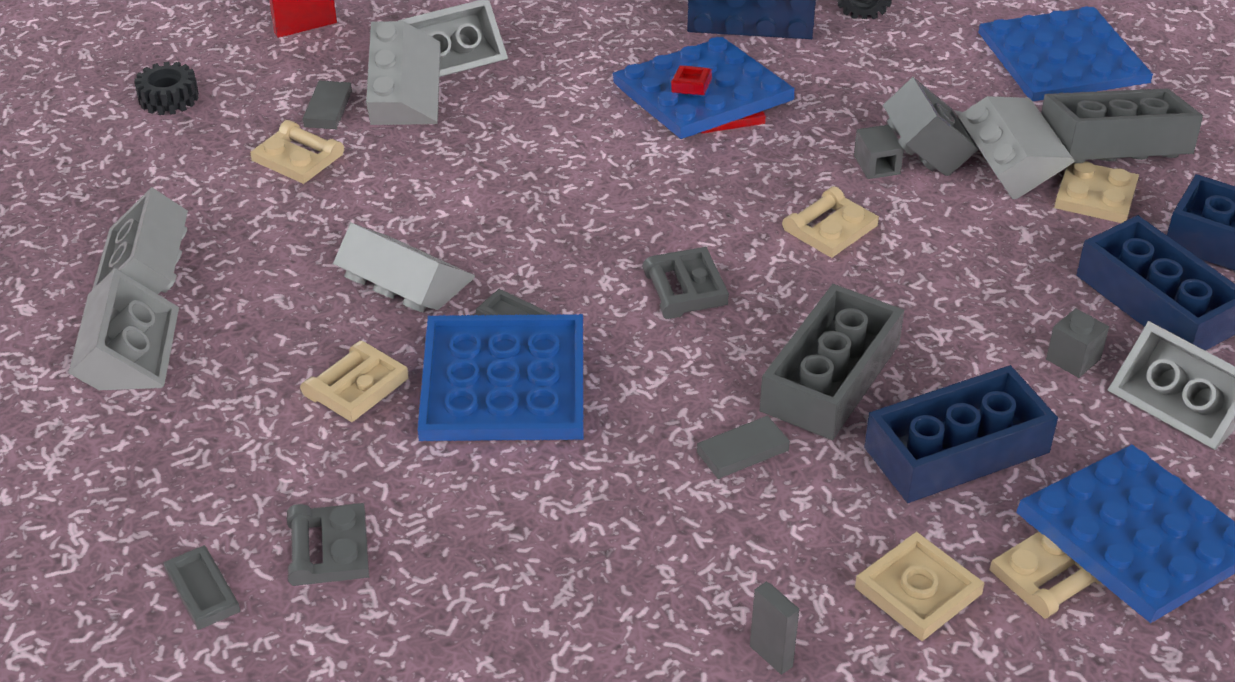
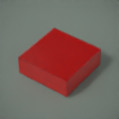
M680 65L671 81V92L705 95L712 80V69Z

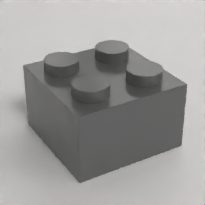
M914 77L883 104L884 109L889 115V118L886 120L888 125L901 136L898 139L901 147L910 155L917 153L922 163L932 172L937 169L945 176H949L979 150L956 112Z

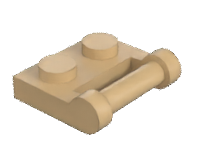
M285 120L276 134L257 146L250 153L252 161L305 184L342 156L344 145L335 139L326 140L301 129L299 124L291 120ZM294 140L296 142H299L303 145H306L312 149L319 151L320 153L316 154L312 151H309L305 148H302L296 144L291 143V141Z
M833 186L823 192L822 198L800 213H792L783 219L782 224L786 232L833 258L878 226L879 216L845 198L843 192L838 187ZM829 209L836 210L812 228L807 225Z
M358 341L349 348V354L319 376L309 377L301 383L300 388L303 395L315 403L317 401L345 419L353 422L409 379L408 368L366 342Z
M1039 531L993 559L990 566V571L1044 619L1056 613L1061 603L1094 582L1097 584L1101 583ZM1074 564L1080 569L1049 590L1038 588Z

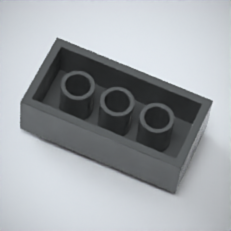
M1168 88L1045 94L1041 111L1045 120L1074 159V163H1084L1089 159L1116 161L1117 158L1131 157L1144 160L1148 156L1176 158L1179 154H1194L1203 118L1200 112Z
M832 284L762 375L759 411L834 440L899 346L904 309Z

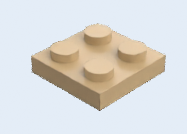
M1088 161L1072 163L1066 168L1054 208L1122 223L1127 220L1139 174L1130 173L1124 169H1112L1094 165Z
M916 531L856 576L855 588L919 640L923 641L981 596L984 582Z

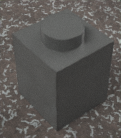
M889 125L857 129L854 157L867 179L901 174L904 149L899 144L892 128Z
M1075 308L1053 327L1046 360L1080 378L1101 360L1109 326Z

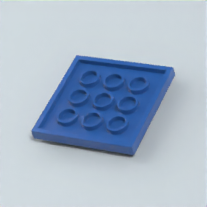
M1085 6L1075 10L1053 11L1048 14L1035 16L1025 15L1021 18L1008 20L997 19L993 22L981 23L979 25L978 33L1026 96L1033 102L1044 100L1045 94L1097 92L1151 83L1153 73L1095 7Z
M714 37L709 39L708 42L696 46H686L680 51L668 55H658L653 60L641 64H631L626 66L625 69L613 72V82L627 96L680 139L794 100V87L724 37ZM680 65L712 69V80L705 95L671 92V81Z
M583 314L428 316L417 429L419 441L584 440Z
M1133 444L1021 499L1016 511L1018 515L1041 534L1049 538L1064 553L1149 623L1154 622L1235 574V521Z

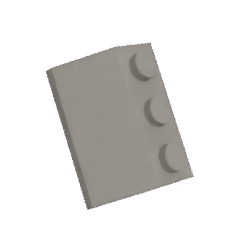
M477 0L398 20L405 21L440 41L439 77L508 59L489 0Z
M405 21L371 22L366 96L370 125L438 124L440 41Z
M987 96L958 115L1012 199L1020 198L1075 162L1030 98Z
M151 187L109 228L92 290L116 268L157 294L160 292L166 293L173 286L177 277L174 270L182 255V250L179 248L187 232L185 222L188 210Z
M351 222L333 262L334 265L346 270L344 277L365 285L367 280L375 283L373 291L394 299L395 294L404 297L403 305L422 313L425 307L439 310L475 277V275L395 238Z
M114 268L87 296L68 373L97 390L163 388L179 307Z
M1148 321L1108 391L1216 450L1235 430V366Z

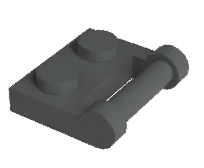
M707 247L648 257L643 262L644 273L648 279L651 278L661 301L660 310L665 319L681 317L685 312L728 305L729 293ZM674 271L684 294L674 295L666 277V272Z
M364 503L310 508L304 504H296L289 507L287 510V525L291 529L292 563L288 566V582L292 586L369 578ZM322 527L323 563L319 564L310 562L309 528Z

